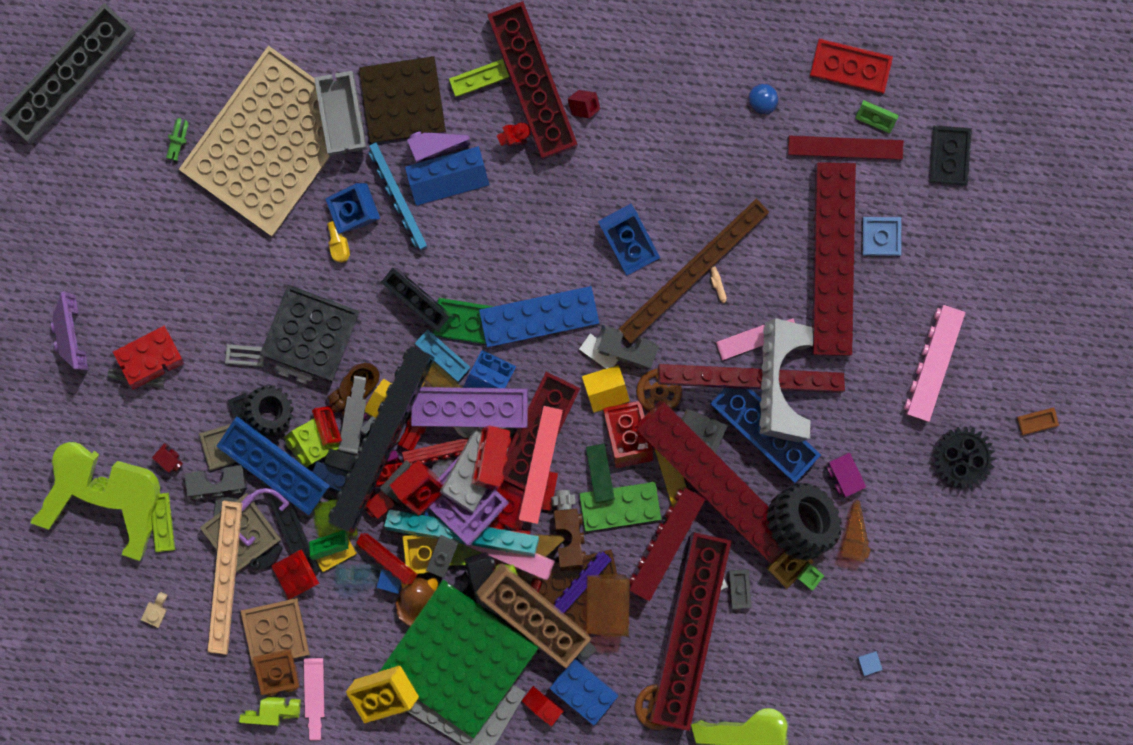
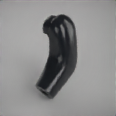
M274 544L268 554L253 558L250 561V567L253 570H260L272 566L277 562L283 547Z

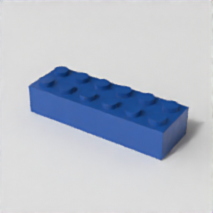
M724 388L712 400L710 405L789 480L796 483L821 454L806 440L798 443L760 434V403L762 399L752 389Z

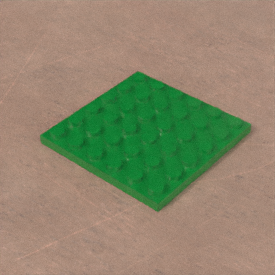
M443 580L380 671L401 666L418 694V700L466 734L475 738L539 647Z

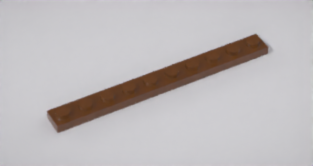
M756 198L618 328L624 334V338L631 344L769 213L765 206Z

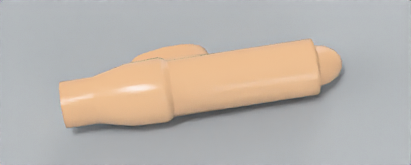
M715 266L710 268L711 283L713 288H716L719 300L725 303L727 297L720 274Z

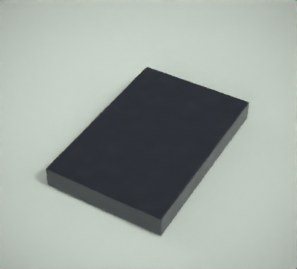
M933 126L929 183L968 185L972 128Z

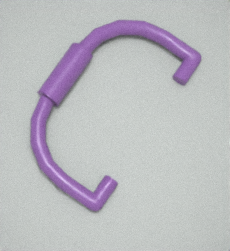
M268 488L258 489L252 494H248L241 502L243 503V512L255 499L254 497L262 493H269L276 496L283 503L279 508L281 511L289 505V502L281 494ZM240 533L239 539L246 546H250L256 540L254 536L247 540Z

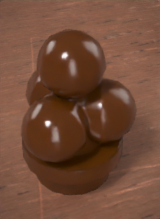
M338 388L327 396L328 403L332 404V411L334 413L342 412L344 417L346 401L341 398Z

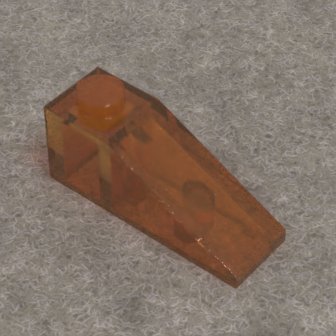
M854 500L840 556L864 562L865 558L868 559L870 548L868 547L869 542L860 501Z

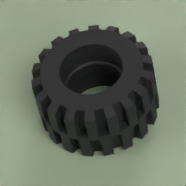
M264 385L261 388L255 389L247 395L248 397L243 401L244 405L241 406V411H244L241 417L245 418V423L260 434H263V436L274 435L288 426L289 420L293 417L291 412L294 411V407H290V404L293 403L292 400L287 399V396H289L287 392L283 394V389L280 387L275 389L276 386L274 385L269 387ZM260 401H267L274 406L276 416L273 421L266 420L260 415Z

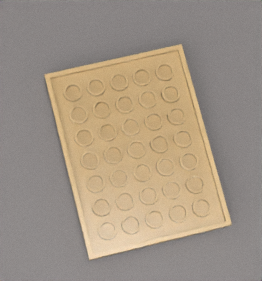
M268 46L179 168L188 177L272 237L331 157L327 153L314 78Z

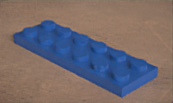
M592 286L479 310L487 347L599 324Z
M239 417L232 421L216 446L307 515L312 513L330 487V485Z

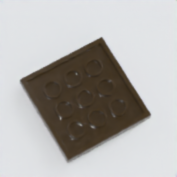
M435 56L359 67L370 143L409 138L410 135L416 132H421V134L446 132Z

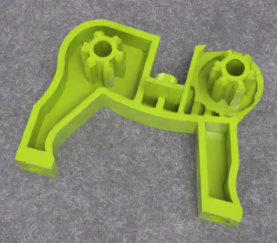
M76 442L61 444L55 450L52 457L55 477L54 486L45 498L41 510L32 517L31 524L49 530L73 495L98 506L122 509L129 535V543L123 549L122 555L140 561L146 552L153 529L152 510L160 495V484L155 474L148 469L117 461L112 466L109 479L98 477V479L95 478L92 481L99 454L95 451L93 453L89 452L85 447Z
M772 708L759 710L744 723H707L699 720L691 724L695 741L699 744L788 745L787 721L782 713Z

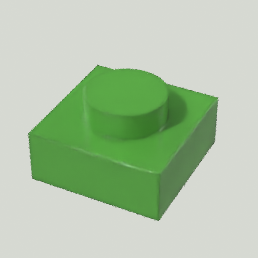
M807 563L797 579L813 591L824 575Z

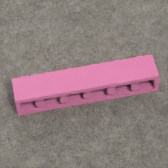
M946 305L936 309L934 314L936 323L934 327H930L928 333L930 341L923 348L922 355L924 359L917 366L916 373L918 377L911 384L910 392H912V395L905 402L904 410H907L905 415L930 422L964 319V311Z

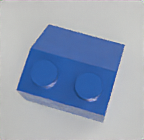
M356 183L325 198L338 234L367 226L380 219L367 183Z

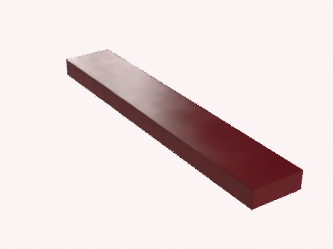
M789 135L788 155L903 160L904 140Z

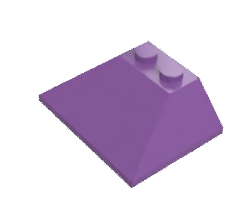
M61 292L53 314V322H51L52 332L56 334L57 339L54 341L55 350L74 369L87 371L85 351L78 350L72 315L79 314L76 296L68 292Z
M457 459L439 477L443 484L449 476ZM487 488L472 513L444 495L440 496L429 508L469 546L509 502L495 489Z

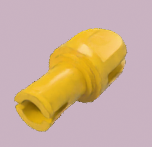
M332 221L327 223L331 240L328 242L330 253L334 261L343 263L350 256L347 238L342 237V233L338 234L335 223Z

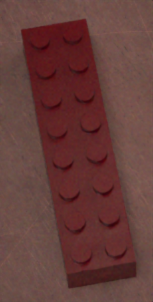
M524 1L487 14L541 159L544 160L578 147Z

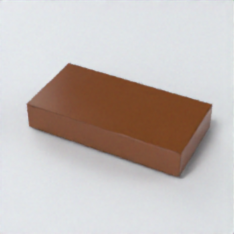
M1055 407L1017 417L1021 435L1059 426Z

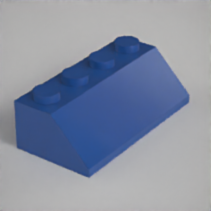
M479 146L405 167L416 206L490 185Z

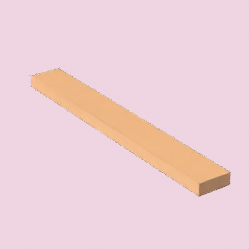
M222 501L208 652L228 654L243 503Z

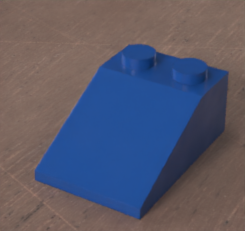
M632 203L598 221L626 275L660 258Z

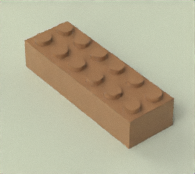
M503 563L498 566L476 592L483 602L565 668L568 667L591 640L584 629Z

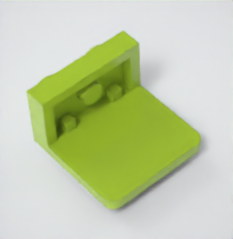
M315 419L308 421L283 437L286 446L294 454L295 460L306 468L327 456L329 449H339V444L336 443L323 446Z

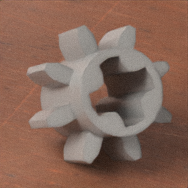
M570 490L556 491V496L551 497L552 506H557V510L572 509L571 505L576 504L575 494L570 495Z

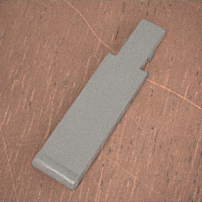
M354 377L351 389L352 395L351 397L348 396L341 432L342 442L339 444L338 451L358 454L361 437L360 429L363 425L367 401L363 399L366 384L365 377Z

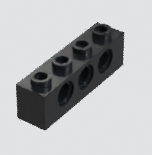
M392 268L381 281L385 287L437 332H444L455 319L454 316L400 269Z

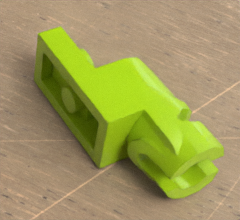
M264 698L260 702L259 715L257 711L245 710V713L240 715L239 723L278 726L280 724V717H283L282 719L299 718L301 699H291L287 706L285 698Z

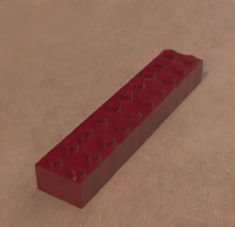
M817 162L815 164L812 314L814 334L812 355H852L856 163Z
M660 400L634 428L767 561L773 564L785 550L777 546V541L773 540L772 532L768 529L767 513H769V506L665 402Z
M691 532L649 720L652 723L690 731L731 540Z

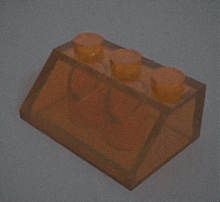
M625 574L587 575V633L608 637L629 636V578Z

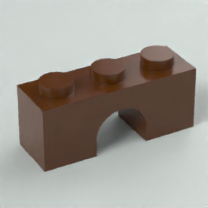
M577 508L554 511L556 533H566L572 538L569 546L558 548L560 571L583 569V563H587L586 551L581 550V544H585L584 532L580 533L579 526L583 525L582 514H578Z

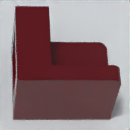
M578 90L567 99L572 116L590 118L601 109L596 92Z

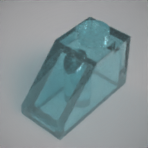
M337 564L336 584L378 583L381 573L380 564Z

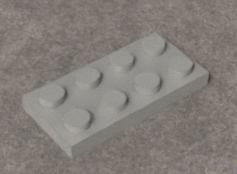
M479 427L473 430L440 490L441 494L470 513L474 512L487 489L471 484L482 430Z

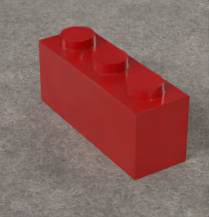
M491 425L482 428L471 484L491 490L502 485L504 480L503 468L507 463L506 452L511 443L510 431Z

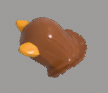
M433 577L429 580L415 578L412 584H402L400 597L396 599L395 605L398 618L403 623L409 626L413 624L438 587L436 578Z

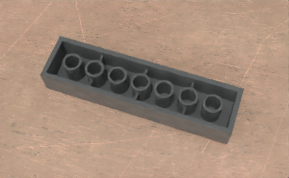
M104 3L0 113V117L27 142L32 144L136 32Z

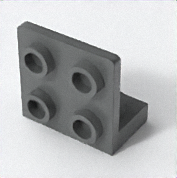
M686 409L682 420L716 453L727 425Z

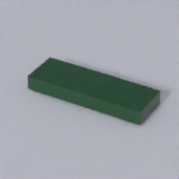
M605 444L588 446L586 451L595 502L614 501Z

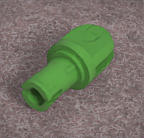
M181 118L176 119L172 134L168 135L171 142L166 158L177 161L181 145L187 141L185 135L188 121L185 119L178 137Z

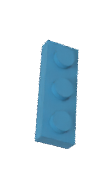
M428 329L415 343L424 352L434 356V361L457 381L471 368Z

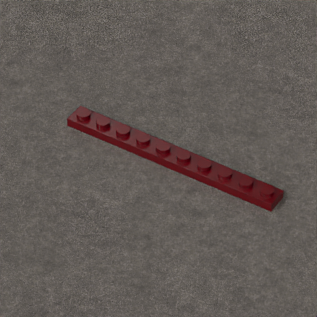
M659 364L657 366L658 385L761 389L763 370L757 368ZM779 370L781 390L828 393L845 392L844 373Z

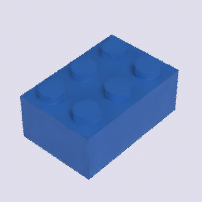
M576 658L567 668H564L549 687L550 690L593 725L598 722L619 696L616 691Z

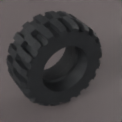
M797 483L771 500V504L768 507L769 513H767L768 529L772 532L773 540L777 541V546L780 549L783 548L785 550L784 553L787 555H793V558L804 561L813 560L838 543L842 527H840L842 521L838 516L839 510L835 508L834 501L829 499L828 494L825 491H820L819 487L808 483ZM799 513L806 519L810 530L802 523Z

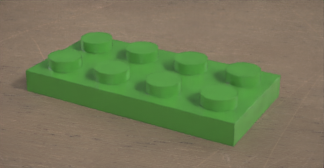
M656 482L613 488L615 500L602 503L595 502L594 491L580 493L585 531L661 520Z

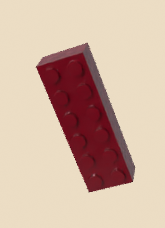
M545 372L528 407V428H518L506 452L507 463L502 473L504 481L523 490L526 489L543 406L563 410L557 433L558 436L581 389L580 387L549 372Z
M685 487L682 490H677L673 498L676 500L674 506L669 505L664 514L667 517L664 524L659 523L655 531L658 535L655 540L651 539L648 543L646 557L642 556L637 564V568H639L637 573H632L627 582L630 585L629 590L648 601L654 595L705 501L704 497Z

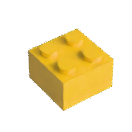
M417 535L403 536L406 565L417 574L429 572L426 570L439 539Z

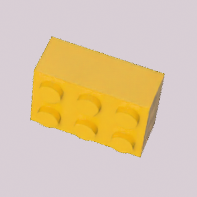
M401 666L355 679L346 691L347 696L364 723L408 711L419 698Z

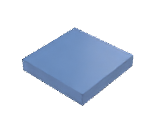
M863 217L862 255L901 256V217Z

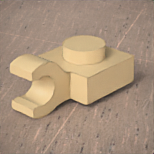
M160 592L155 600V604L149 602L141 620L159 628L167 612V609L163 608V604L168 595Z

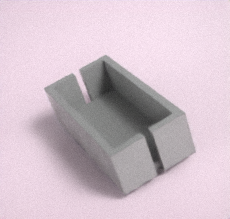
M353 71L336 73V81H334L332 75L314 77L328 155L347 153L346 149L350 152L366 150L367 144Z

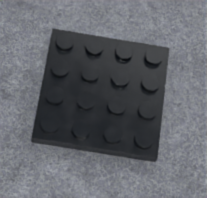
M287 285L260 356L333 382L360 311Z

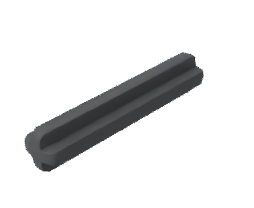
M109 369L108 378L127 381L122 370ZM159 376L146 383V385L163 387L165 378Z

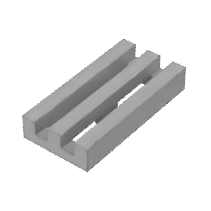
M227 344L225 364L264 367L265 358L260 355L230 352L231 349L261 351L262 347ZM230 356L260 359V363L230 360Z

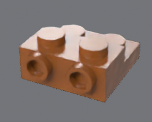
M291 649L253 657L261 695L273 696L279 691L284 690L292 692L300 686L298 671Z

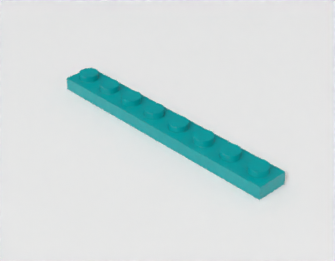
M390 509L388 511L384 525L385 530L439 539L440 535H443L461 544H466L440 518ZM486 527L470 545L535 557L539 536Z

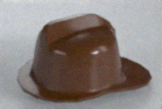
M361 363L352 366L340 383L339 393L341 398L347 401V397H351L355 376L366 378L364 398L379 381L380 374L376 366L371 363Z

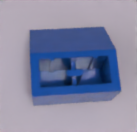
M482 350L463 388H506L516 366Z

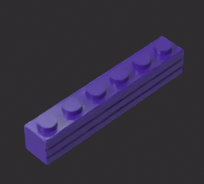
M603 551L598 552L595 555L596 559L587 564L588 568L579 573L580 577L570 583L572 586L562 592L564 595L554 601V606L564 613L612 560Z

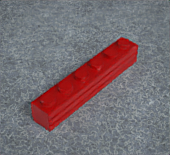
M470 437L402 452L403 461L407 460L409 463L414 464L420 460L423 464H426L429 461L436 462L442 458L444 460L449 459L451 456L459 457Z
M361 533L356 542L361 550L366 551L367 555L376 559L375 561L378 564H382L385 570L390 571L394 577L399 578L402 584L413 583L417 576L416 572L368 533Z

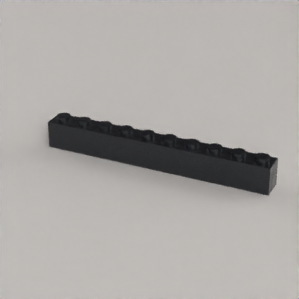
M413 346L405 350L402 358L404 361L401 367L399 366L395 371L394 377L396 378L393 384H390L387 388L385 401H382L379 405V414L370 425L371 431L368 437H365L362 442L360 455L357 454L353 461V470L345 478L346 485L337 495L338 502L335 508L333 507L329 512L328 518L330 519L328 522L348 532L354 533L435 359L431 354Z

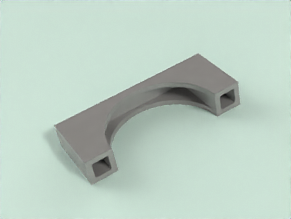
M775 318L765 322L763 329L764 353L761 383L762 400L760 403V434L799 443L810 439V420L794 412L785 401L779 385V369L783 358L790 350H804L813 346L814 328Z

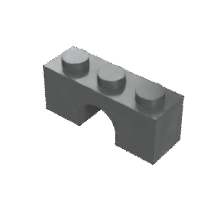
M602 325L595 343V347L599 350L598 353L605 356L610 354L617 356L616 359L622 362L632 361L639 368L644 369L645 366L651 368L659 348L656 342L638 337L634 346L624 348L621 346V340L624 335L621 330Z
M242 465L223 468L224 476L218 484L209 482L206 471L185 473L187 495L193 496V499L205 498L204 494L212 493V497L224 495L223 491L231 490V494L242 493L243 488H247L245 469Z

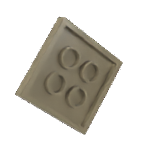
M248 493L244 494L235 502L241 503L248 495ZM254 501L242 512L240 533L247 540L252 536L256 540L250 546H246L239 539L236 572L250 563L253 558H257L281 540V537ZM221 512L200 526L216 550H218Z

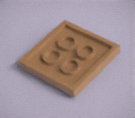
M298 598L241 610L253 667H255L253 662L254 656L291 649L293 658L310 655Z

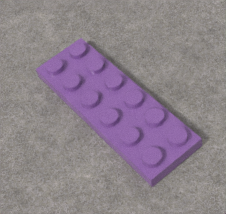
M421 387L412 406V426L486 427L491 425L494 427L528 428V389Z

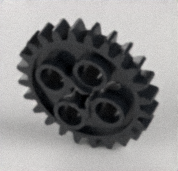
M964 426L962 432L959 427H956V433L950 429L948 430L949 436L942 434L944 441L937 440L940 447L933 448L938 451V454L932 455V457L938 460L933 463V465H939L936 472L942 471L940 478L947 477L946 484L953 481V487L960 483L962 489H964L965 483H967L969 488H972V482L978 486V479L986 481L984 474L991 475L988 468H994L990 461L996 460V458L990 455L995 452V450H989L992 443L985 442L988 436L981 438L982 431L975 434V428H971L968 432L967 426ZM966 439L972 441L973 445L970 450L964 448V441ZM949 448H953L956 452L955 457L952 459L948 458L946 454ZM979 449L978 453L966 458L967 462L959 461L954 465L949 466L950 462L962 457L961 453L969 454L974 450ZM976 456L981 459L979 467H975L972 463L973 458ZM958 465L964 467V473L961 476H958L955 472V468Z

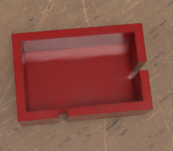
M165 325L113 351L132 390L165 374L162 365L165 364L168 371H171L184 364Z

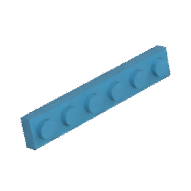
M377 143L370 145L371 151L368 153L373 162L377 161L380 167L377 171L381 179L385 178L388 183L385 187L389 196L394 195L397 201L393 204L398 214L402 212L405 219L402 222L407 231L411 230L413 234L411 240L415 248L418 246L420 250L427 248L428 246Z

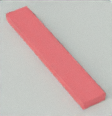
M543 406L519 520L538 524L563 410Z

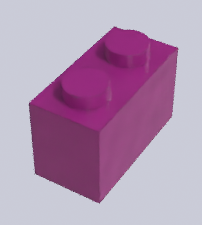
M850 452L827 462L829 466L826 469L831 478L835 477L837 482L835 488L839 495L843 494L844 497H847L866 488Z

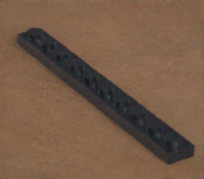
M246 393L228 400L234 417H239L244 422L246 420L241 417V414L244 413V411H241V406L244 405V399L248 397ZM261 480L264 488L273 489ZM266 493L291 554L302 549L313 572L320 570L317 561L312 560L310 557L309 542L293 504L287 500L289 505L281 511L279 508L283 503L276 496Z

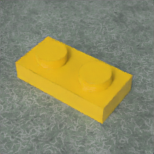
M349 538V549L316 559L322 572L357 554Z

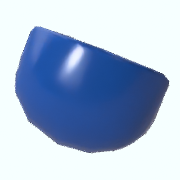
M759 84L750 91L749 103L757 113L769 114L775 111L778 106V94L769 84Z

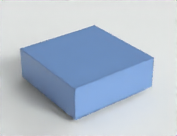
M876 651L858 657L864 676L883 670Z

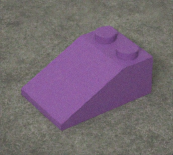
M416 132L410 135L411 139L407 140L417 163L440 157L471 144L468 135L440 133L421 134V132Z

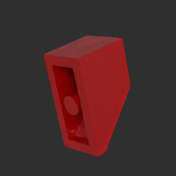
M532 686L521 700L551 727L563 713V708L535 686Z

